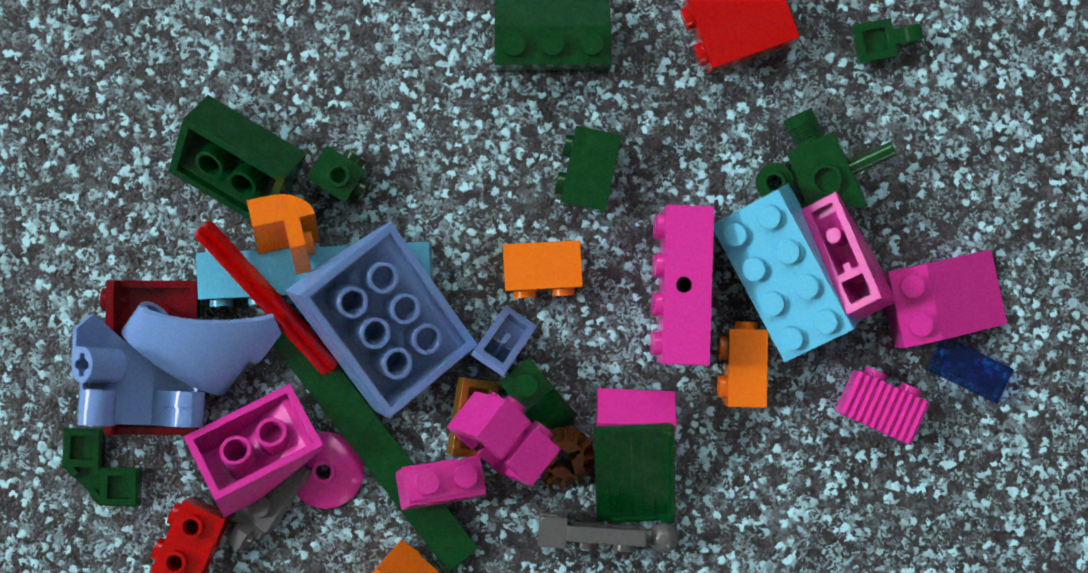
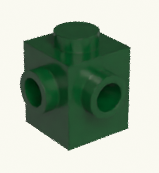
M328 145L306 177L349 206L353 200L359 202L371 184L367 181L370 173L362 168L366 163L365 160L348 149L342 155Z

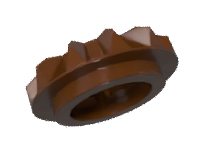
M561 426L551 429L550 431L553 436L550 440L556 445L559 444L560 448L564 449L566 453L572 451L575 453L570 457L572 468L569 470L562 462L555 464L554 462L559 458L558 454H556L540 476L549 485L554 484L563 488L575 483L580 484L581 480L591 473L594 461V450L589 438L583 432L573 427Z

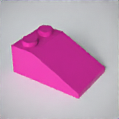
M992 250L883 272L896 300V303L886 307L893 345L896 348H908L1007 324Z
M290 384L184 436L188 448L224 518L260 500L324 449L318 434Z

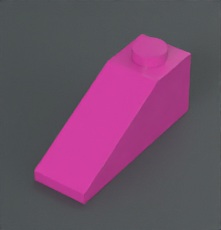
M834 192L803 208V215L846 315L862 319L896 303L881 266L839 194Z

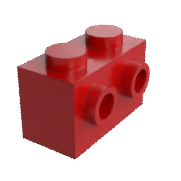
M192 496L183 500L182 504L177 502L167 519V524H170L171 527L166 538L161 537L151 553L150 558L155 560L150 572L207 573L233 515L224 518L220 509Z

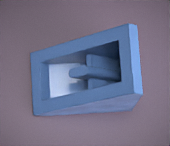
M505 305L471 355L501 376H504L537 325Z

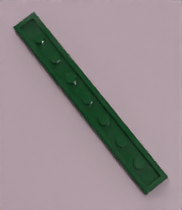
M291 305L292 309L298 314L295 308ZM281 331V336L273 346L444 568L449 572L475 552L479 547L446 504L407 510L401 509L396 472L402 467L415 465L339 365L330 373L322 375Z

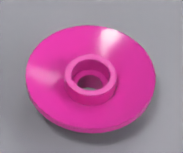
M320 432L317 434L324 449L305 463L312 468V473L297 496L313 507L322 509L335 508L348 502L360 489L364 478V462L343 435L333 432ZM324 464L330 468L331 475L329 478L324 479L318 475L317 470L320 465Z

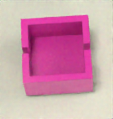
M475 391L447 426L470 449L474 450L479 442H481L483 445L476 454L499 475L531 487L560 451V448L550 440L553 434L548 428L538 421H534L531 424V421L523 415L526 409L521 403L511 396H507L504 399L495 392H491L489 395Z

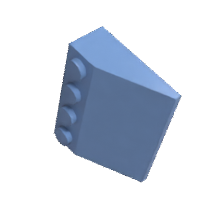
M392 222L386 223L311 270L312 272L306 274L285 291L372 409L389 419L477 346L475 340Z

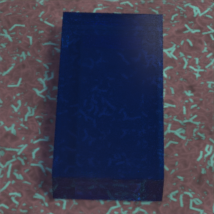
M950 338L938 342L926 367V371L995 404H998L1014 369Z

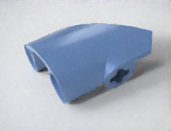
M143 301L139 304L121 330L123 338L157 367L190 386L218 396L226 394L248 363H259L281 336V331L273 314L236 320L188 319L170 316L159 305L148 301Z
M91 313L73 328L71 366L74 378L77 382H80L78 425L115 426V424L204 427L205 392L180 381L157 367L109 328L95 313Z

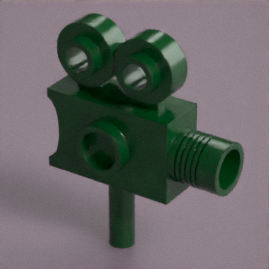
M812 108L786 119L784 123L788 132H790L791 138H793V143L796 144L795 150L786 153L792 166L788 167L781 163H771L764 166L756 177V188L759 194L763 197L774 191V189L769 187L768 179L772 175H777L782 180L781 187L789 183L791 189L794 190L795 182H797L806 201L804 202L797 198L802 209L834 192L839 194L846 207L860 206L864 208L869 204L855 175L897 156L891 141L848 161L835 132L824 135L822 129H820V124L817 123L818 120H816L817 118Z

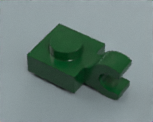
M891 18L857 24L851 27L858 65L896 58L898 56L897 46L917 44L919 40L923 39L920 24L893 29Z

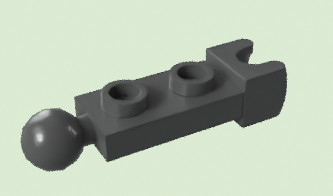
M540 512L538 546L565 549L566 541L575 542L574 547L578 549L595 550L598 544H611L614 551L636 552V546L645 547V544H649L657 552L668 553L678 545L679 534L673 525L665 522L656 524L652 529H645L644 526L568 521L567 514Z

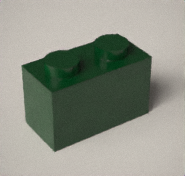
M576 126L574 135H566L562 157L569 158L567 172L559 171L554 194L561 195V205L605 213L622 135Z

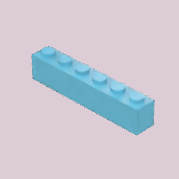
M430 242L407 243L433 281L432 244ZM351 245L315 247L316 254L309 256L311 270ZM290 248L259 254L258 250L240 251L281 296H287V303H294L285 291L309 272L296 275ZM209 252L196 253L199 300H210V307L233 306V299L248 298V305H257Z

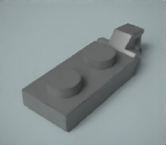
M304 464L260 500L238 510L233 519L238 524L226 542L237 551L248 550L255 538L262 540L267 533H272L309 478L312 468Z

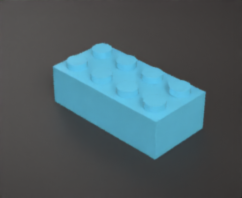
M789 183L714 223V232L784 362L854 330L862 320L846 315L803 215L802 207Z

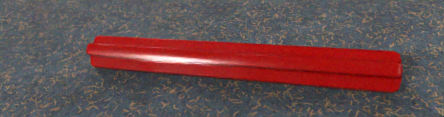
M208 221L195 232V238L266 315L273 314L279 329L322 375L330 373L338 365L337 360L323 341L214 222Z

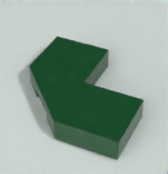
M63 428L62 467L81 483L90 493L89 495L99 506H141L142 467L104 466V428Z

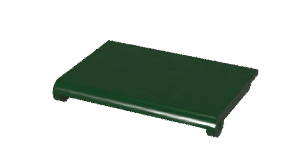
M671 423L593 427L597 522L611 521L613 523L660 520L661 523L673 524L675 522V426Z

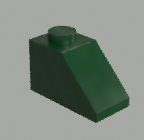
M530 357L499 382L509 396L525 407L526 412L524 414L532 422L538 421L549 430L566 426L578 416Z

